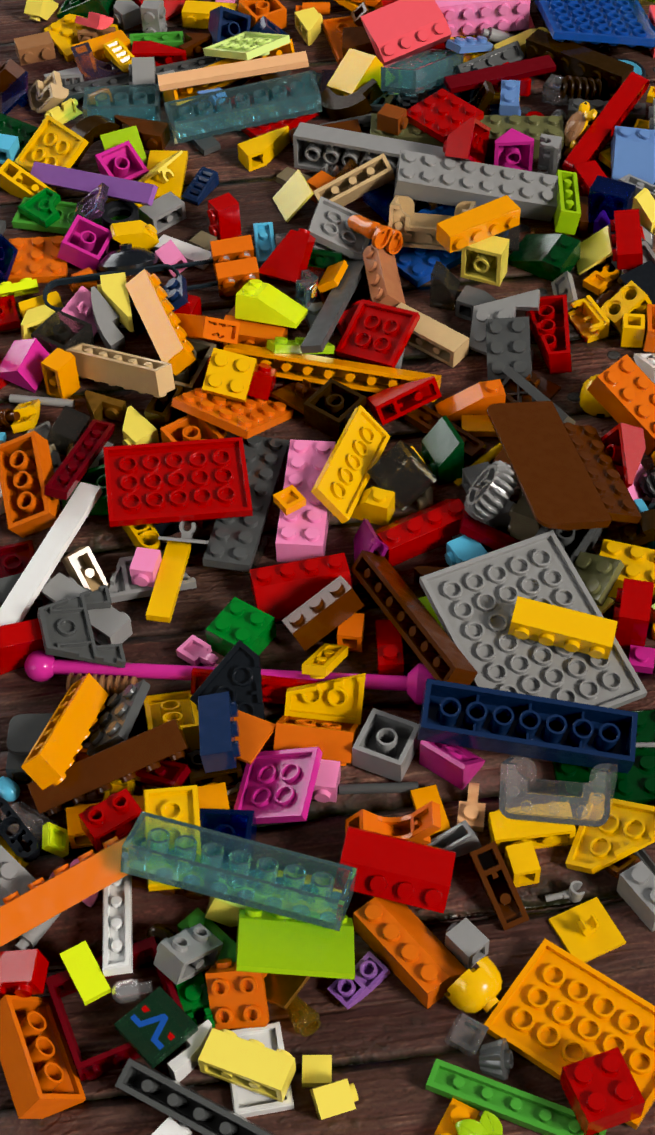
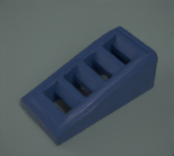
M202 167L181 196L182 200L199 205L219 185L218 172Z

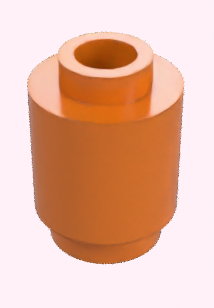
M90 267L71 274V277L97 272L95 269L91 270ZM99 280L69 284V287L73 294H75L81 286L88 290L93 286L96 287Z

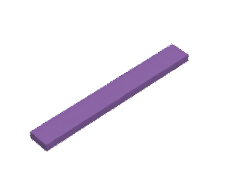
M35 161L30 173L49 186L152 206L158 189L153 184Z

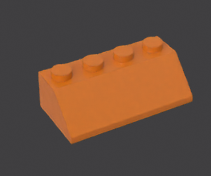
M374 897L353 913L354 930L426 1009L444 997V994L448 992L447 989L467 971L406 904Z
M4 995L0 999V1062L18 1118L44 1119L83 1103L86 1097L52 999L50 997L31 996L23 998L17 995Z

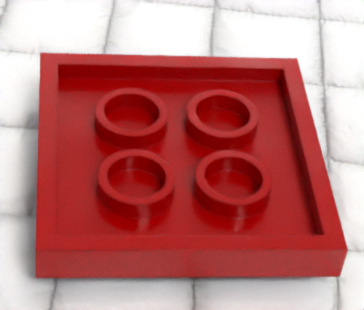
M441 88L407 109L408 123L444 144L448 135L468 119L476 118L479 121L484 119V112Z
M362 299L335 353L337 356L351 360L395 368L420 319V315L418 312Z

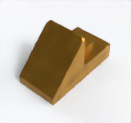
M88 390L85 391L87 409L92 420L102 421L106 417L124 423L127 411L126 401Z

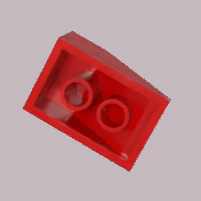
M619 423L601 437V440L624 484L628 488L633 484L646 449L643 428Z

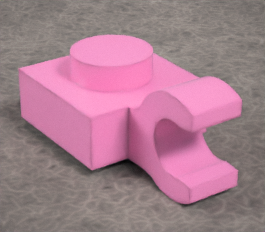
M193 634L176 649L177 656L192 666H198L200 663L203 666H218L216 662L219 658L211 653V645Z

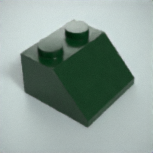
M443 416L421 441L422 450L419 451V455L428 467L430 476L435 477L439 485L462 478V468H465L464 441L447 416Z

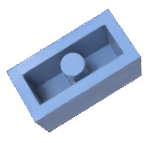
M501 80L500 116L518 115L520 81Z

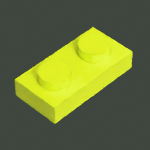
M23 278L17 283L10 281L0 283V297L10 295L17 297L39 292L37 279Z

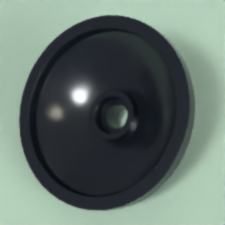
M132 243L119 245L120 249L109 252L99 261L97 267L100 271L136 269L158 263L159 257L154 252L145 248L132 247Z

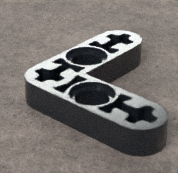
M0 798V809L6 816L3 821L0 818L1 836L20 860L27 863L36 860L41 853L39 842L7 801ZM19 824V830L15 835L9 836L6 834V830L10 825ZM22 839L32 849L30 852L27 853L19 843Z

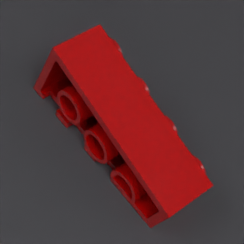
M567 294L540 297L539 311L525 310V316H529L530 329L549 373L572 372Z

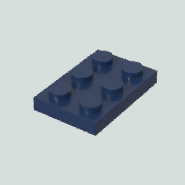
M182 274L177 278L170 279L162 287L168 295L166 299L174 307L173 312L188 303L187 280ZM133 305L134 333L138 336L146 328L135 305Z

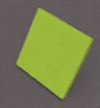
M136 125L100 135L104 151L129 140L143 163H148Z

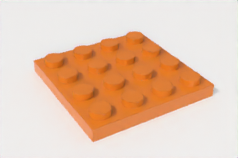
M202 386L174 397L171 404L172 407L244 439H249L291 419L294 413L293 409L288 408L282 402H274L270 399L266 401L247 396L244 403L202 392Z

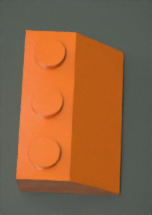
M283 715L276 722L273 750L319 747L323 752L321 759L340 761L341 766H346L347 763L351 764L352 747L358 737L360 724Z

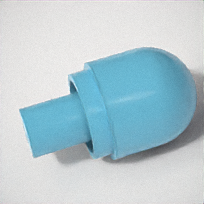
M0 777V798L5 799L7 802L17 800L21 792L19 785L8 777Z

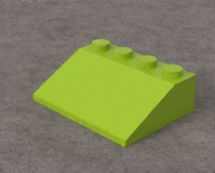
M254 906L246 907L245 910L239 909L236 937V971L355 980L354 925L352 918H348L346 914L342 913L322 916L315 911H303L302 914L291 913L287 909H275L274 912L262 911V908Z

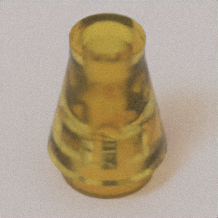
M297 995L286 1010L295 1032L303 1037H307L319 1029L321 1025L318 1012Z

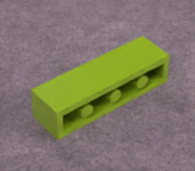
M558 169L556 176H558L557 207L554 212L555 232L575 235L581 217L577 173Z

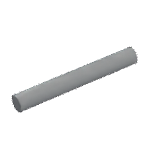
M9 395L10 403L20 404L39 399L40 405L75 407V399Z

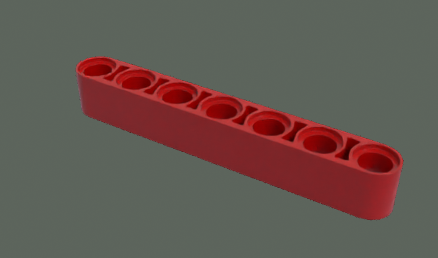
M633 71L629 74L567 156L562 165V170L573 172V165L596 159L613 136L615 126H620L644 95L650 80Z

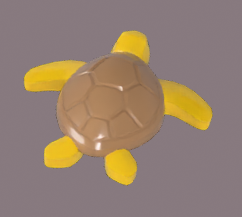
M587 101L580 104L579 110L568 119L565 125V150L563 153L565 157L576 146L579 138H582L590 127L589 121L594 120L598 112L595 109L590 110V103Z

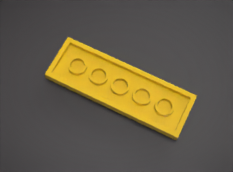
M361 405L354 409L311 490V493L342 524L349 521L391 437Z

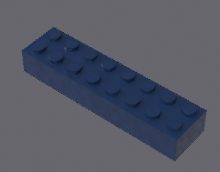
M427 679L423 691L417 740L628 774L635 762L638 713Z

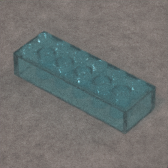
M430 48L381 67V91H388L390 95H397L400 92L405 93V96H417V93H424L425 90L433 89V86H440L441 83H444V77L457 74L455 67L463 63L464 54H458L452 50Z

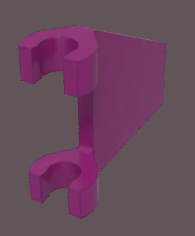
M365 518L354 537V562L362 550L372 553L375 550L384 557L389 548L379 540L369 520ZM353 574L351 578L352 585L361 584Z

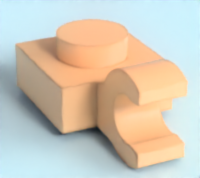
M469 782L467 801H459L457 824L466 820L473 831L483 832L486 803H478L480 783Z

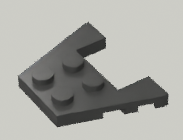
M108 585L99 586L98 590L93 592H82L79 597L71 600L65 598L38 608L37 616L45 654L125 668L126 658L122 643L96 645L88 614L90 609L111 608L112 601Z

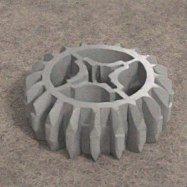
M499 460L489 464L477 476L476 481L473 482L464 502L465 511L473 519L480 522H487L493 519L505 507L507 501L510 500L509 498L514 493L518 480L508 463Z

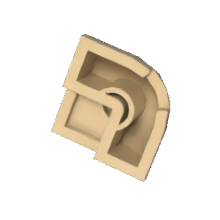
M53 70L44 82L36 80L27 90L31 110L46 114V111L59 106L67 98L69 89L62 86L59 72Z

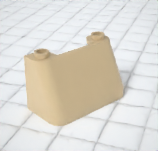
M395 195L390 203L388 226L401 232L404 242L402 247L447 251L436 240L437 223L453 216L415 213V204L412 198L404 195ZM476 201L459 202L455 207L454 216L475 208Z

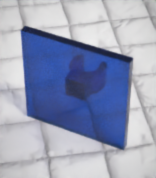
M27 71L2 93L1 114L7 115L17 104L21 107L28 104L26 101L28 99Z

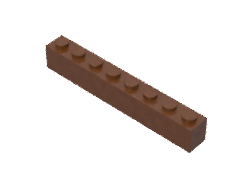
M362 550L350 570L435 680L470 685L478 672L388 560L379 554Z

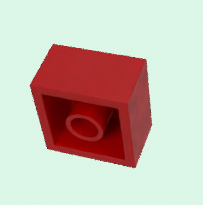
M624 578L623 588H617L615 602L618 603H615L613 620L618 621L615 637L622 649L630 650V645L645 646L654 582Z
M618 1047L562 1067L560 1084L584 1135H593L641 1117L645 1100Z

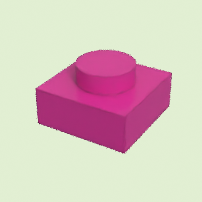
M630 645L628 660L635 672L653 674L655 648Z

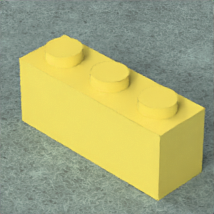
M212 1028L198 1058L200 1072L280 1102L284 1101L296 1072L295 1058L289 1052L282 1049L272 1050L255 1039L245 1040L239 1038L234 1032L227 1029L220 1031Z

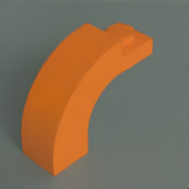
M431 801L413 813L401 817H383L361 809L345 820V836L348 826L428 845L431 843L430 835L441 829L440 804Z

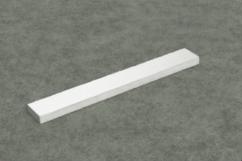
M80 482L0 607V626L23 621L103 493L101 486Z

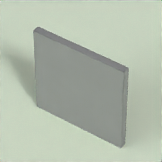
M185 521L180 522L181 538L158 536V540L200 544L209 543V540L192 539L193 533L196 531L195 522L191 523L189 531L184 529Z

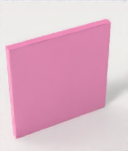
M81 286L59 313V320L88 341H91L98 332L92 311L91 291Z

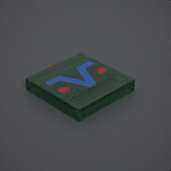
M160 986L114 1024L115 1029L152 1069L198 1031L197 1024Z

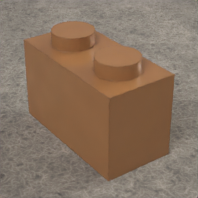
M49 31L14 38L16 54L21 66L56 58L54 43Z

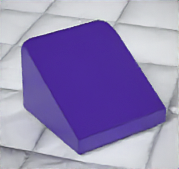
M602 210L595 219L593 234L610 224V219L605 210Z

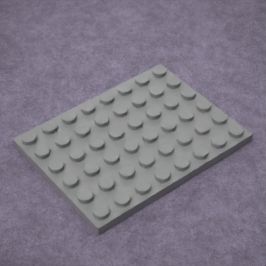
M553 530L420 577L419 583L444 631L478 672L472 681L473 686L613 709L646 697L648 692L616 637H614L613 647L607 660L603 658L596 659L580 652H569L564 648L556 646H545L529 639H518L508 634L517 596L603 617Z

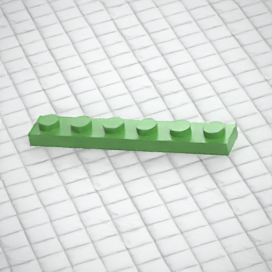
M436 1058L426 1083V1090L449 1099L455 1098L472 1108L483 1112L486 1110L498 1118L543 1135H584L572 1109ZM607 1130L601 1131L593 1135H606Z

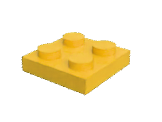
M213 347L202 392L245 403L257 359Z

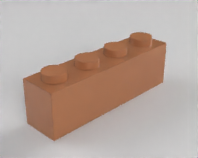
M372 244L367 246L362 255L372 302L396 307L401 302L405 304L395 255L388 253L385 247L377 249Z

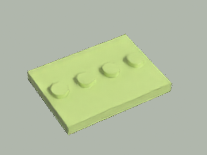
M244 31L205 47L203 51L205 56L250 60L257 56L269 55L271 50L290 43V37L283 34Z

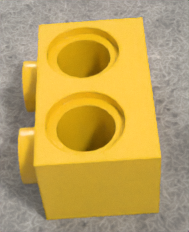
M631 280L628 284L621 287L619 292L611 299L607 300L600 309L608 317L610 324L618 332H621L623 313L644 314L647 304H652L648 295Z

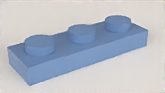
M477 35V37L466 36V38L455 37V39H449L445 47L458 54L491 51L493 44L488 42L486 37Z

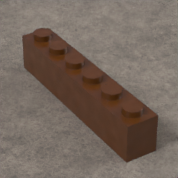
M172 719L72 764L65 771V779L57 786L52 784L42 790L34 781L27 785L39 814L48 813L50 817L64 811L62 806L72 802L73 806L87 801L88 794L96 791L100 795L113 789L111 784L121 780L122 784L136 779V773L144 769L147 773L162 767L160 762L169 758L171 762L179 760L186 756L185 751L189 750L190 747L179 721Z

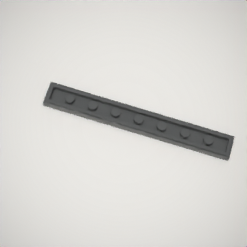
M364 260L347 261L348 268L338 287L333 288L300 346L302 353L323 352L366 271Z

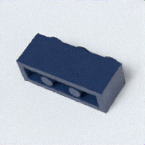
M229 691L198 696L200 757L205 773L237 768L236 757L241 756L239 741H235V737L239 736L238 722L234 721V717H238L236 701H231Z

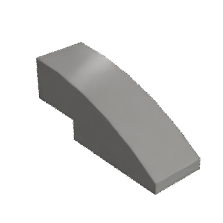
M91 287L92 311L98 334L107 349L119 351L126 347L125 337L118 329L120 327L119 316L96 287Z

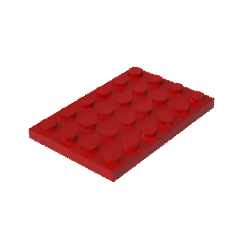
M242 437L103 447L110 527L253 516Z

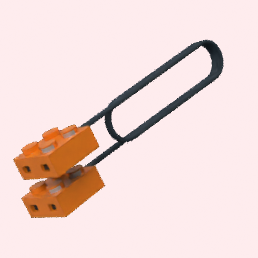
M251 235L210 241L212 259L175 265L157 264L136 269L55 279L45 286L43 300L46 306L60 313L64 307H54L47 302L49 291L60 285L100 280V275L125 272L126 276L137 275L143 269L149 273L172 270L178 277L180 276L178 268L213 263L216 281L187 286V291L218 286L219 296L229 297L235 295L249 280H260L257 258L254 257ZM129 296L130 303H133L131 296Z

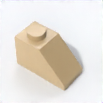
M89 546L79 547L61 558L70 577L78 585L85 589L88 588L92 592L98 590L99 586L108 585L109 589L110 585Z

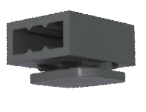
M53 713L18 714L10 720L7 736L8 755L6 773L8 778L17 784H29L34 781L21 766Z

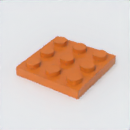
M65 236L9 239L5 282L17 283L23 278H32V280L37 279V283H49L55 279L68 277L69 263L57 257L61 242Z

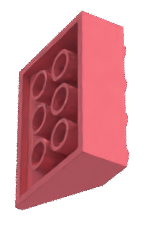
M398 0L360 16L376 56L385 67L444 43L452 35L447 21L435 0Z

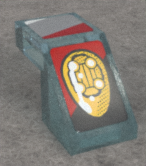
M309 269L301 270V280H296L295 300L305 308L313 303L318 294L319 277Z

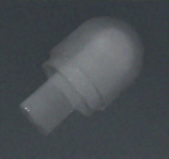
M133 978L117 981L111 990L112 998L120 1004L136 1002L141 999L142 994L153 993L151 981L139 983L138 979Z

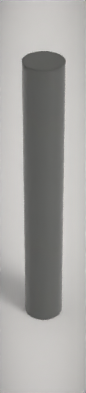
M418 782L339 784V795L410 793V790L418 789Z

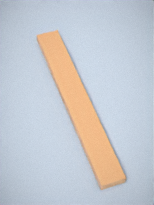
M306 51L162 74L157 75L159 90L167 91L309 67Z

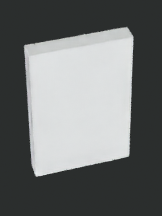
M280 1022L269 1023L265 1027L230 1030L239 1038L258 1040L265 1047L275 1051L276 1049L285 1050ZM230 1083L233 1110L244 1118L294 1109L291 1084L284 1101L280 1102Z

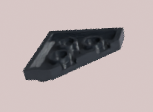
M239 640L190 697V700L198 706V696L229 691L231 701H236L238 710L265 720L260 657Z

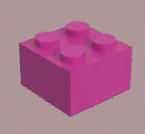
M77 214L61 242L57 257L81 269L90 267L91 270L95 269L97 272V264L105 257L113 239L111 230Z

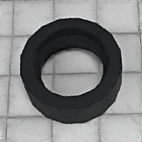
M123 200L111 201L105 204L100 212L102 226L109 230L112 223L140 220L138 208L133 202ZM119 215L129 216L128 218L123 220L111 219Z

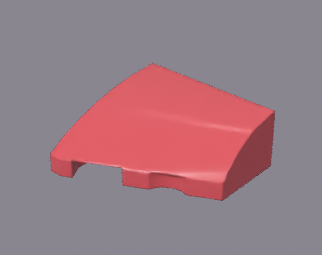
M89 12L88 18L76 16L75 23L97 30L108 28L114 21L112 17L95 12Z

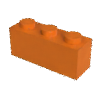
M225 315L224 320L240 323L237 342L240 344L266 348L267 340H275V337L288 338V328L284 326L235 319V316ZM220 343V347L223 348L228 343Z

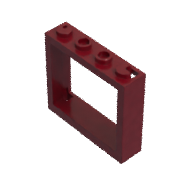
M154 936L133 944V969L154 962L158 946ZM101 956V957L96 958V961H97V963H98V965H99V967H100V969H101V971H102V956ZM154 965L177 1022L163 1028L158 1040L164 1047L169 1045L176 1046L185 1041V1036L191 1032L190 1025L173 982ZM67 970L46 978L50 996L81 1081L96 1079L103 1072L113 1068H123L128 1058L135 1060L142 1056L150 1057L159 1051L158 1047L151 1041L153 1032L83 1061L61 1000L62 997L77 992V989ZM117 975L105 977V979L107 980ZM169 1032L175 1036L171 1041L167 1037Z

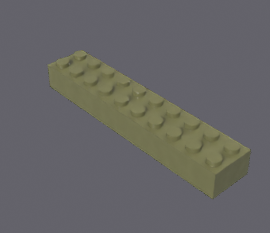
M371 113L370 134L443 147L442 142L410 123L398 136L377 130V114ZM484 115V119L480 121L491 128L486 158H494L495 140L513 128L534 138L533 159H539L541 133L562 137L560 158L562 159L564 145L562 116Z

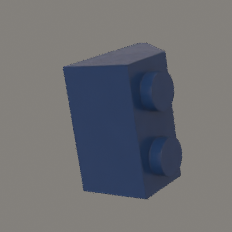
M219 6L210 11L208 29L215 43H218L244 31L250 32L252 16Z

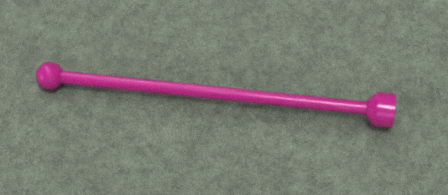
M45 650L33 651L27 656L24 663L25 673L31 680L36 682H45L50 680L55 674L69 675L71 672L75 675L82 673L83 676L86 673H90L91 676L93 674L98 676L105 674L106 677L109 675L114 677L120 675L121 677L129 676V678L136 676L137 678L191 681L193 668L210 670L216 668L211 666L126 663L125 668H119L81 660L55 659L53 655L45 654ZM418 664L408 673V676L366 674L365 689L407 691V694L417 705H422L427 679L435 680V678L424 664ZM261 669V675L315 681H327L358 674L331 672L323 679L310 678V675L302 674V671Z

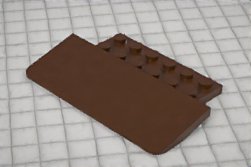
M552 401L498 403L488 406L486 410L488 417L515 472L532 513L539 524L552 529L579 530L607 528L611 521L639 523L642 516L596 428L589 425L580 426L569 422L563 423Z

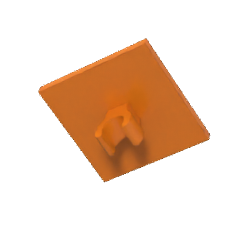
M238 710V717H234V721L238 722L239 736L235 737V741H239L241 756L236 757V759L251 765L274 732L276 724Z

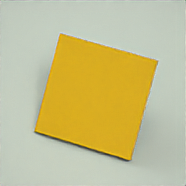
M597 897L548 920L568 953L584 963L626 944L624 937Z

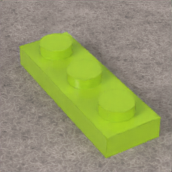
M275 337V340H267L266 348L271 352L283 354H334L335 346L328 342L323 352L302 353L300 346L305 339L304 337H295V340H288L286 337Z

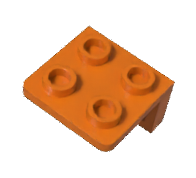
M230 958L215 961V964L205 973L209 1006L214 1018L215 1029L229 1030L267 1026L270 1018L264 978L268 973L236 971V962H232Z

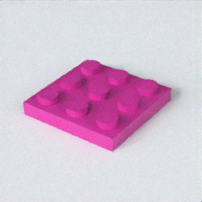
M308 747L259 752L251 765L246 763L231 821L236 826L306 821L323 754L320 748Z

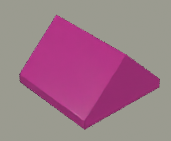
M511 128L495 140L493 165L532 171L534 138Z
M129 140L95 155L99 172L102 175L134 180L149 172Z
M36 338L14 340L0 364V378L36 393L44 378L41 362L50 355L49 352Z
M424 740L420 742L419 764L461 790L466 787L486 761L461 746Z

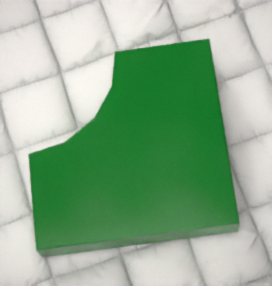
M46 187L19 205L18 212L47 228L60 219V213L55 209L56 205L61 201L60 195Z

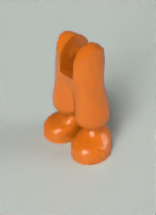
M352 215L348 218V226L353 231L368 239H372V245L375 248L382 249L385 247L386 251L392 255L397 254L401 250L404 242L399 230L381 225L379 222L371 221L361 215Z

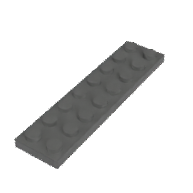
M260 436L244 439L243 445L253 516L216 519L203 556V566L250 572L249 570L252 567L273 501V495L276 492L288 454L289 440Z

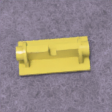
M69 98L61 103L62 109L56 106L46 111L44 117L46 118L49 115L61 124H65L83 114V112L77 108L78 101L75 98Z

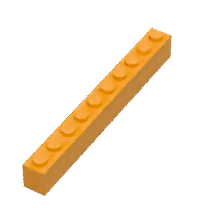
M240 343L227 344L223 347V350L256 358V364L258 365L260 363L270 365L272 368L277 369L276 377L298 381L305 379L311 383L323 385L332 378L354 390L378 393L386 388L434 376L440 390L442 375L310 354L273 353L265 347Z

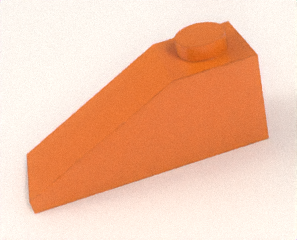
M501 379L478 382L435 404V410L441 416H447L449 421L461 420L462 415H488L486 412L488 406L505 403L506 393Z

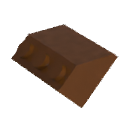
M340 575L285 617L282 622L304 651H306L364 607V604L353 588Z

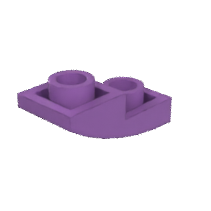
M368 951L355 965V980L336 979L327 990L348 1010L372 992L391 972L377 957Z

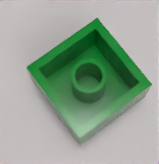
M234 597L205 629L207 643L211 645L213 651L225 657L234 645L241 640L259 656L276 637L275 617Z

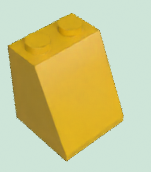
M349 48L326 86L336 95L347 96L355 93L372 78L377 81L381 89L391 82L394 77L375 55Z

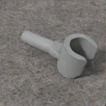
M577 880L573 881L568 890L545 895V901L549 902L568 898L571 902H580L585 892L579 893L576 891L581 888L583 883Z

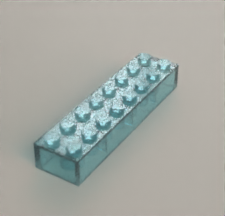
M311 70L164 102L167 122L169 123L174 144L322 112L321 92Z
M142 811L122 845L120 872L340 931L353 896L357 868Z

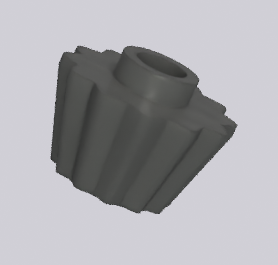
M506 1038L481 1045L479 1065L482 1074L502 1081L508 1080V1074L513 1067V1052L509 1050Z

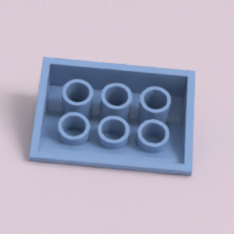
M615 126L610 143L611 185L617 186L618 179L628 174L654 184L655 130Z

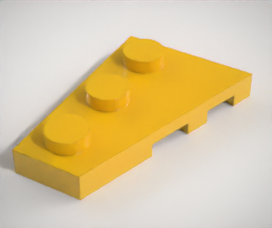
M366 673L287 688L284 716L361 725Z

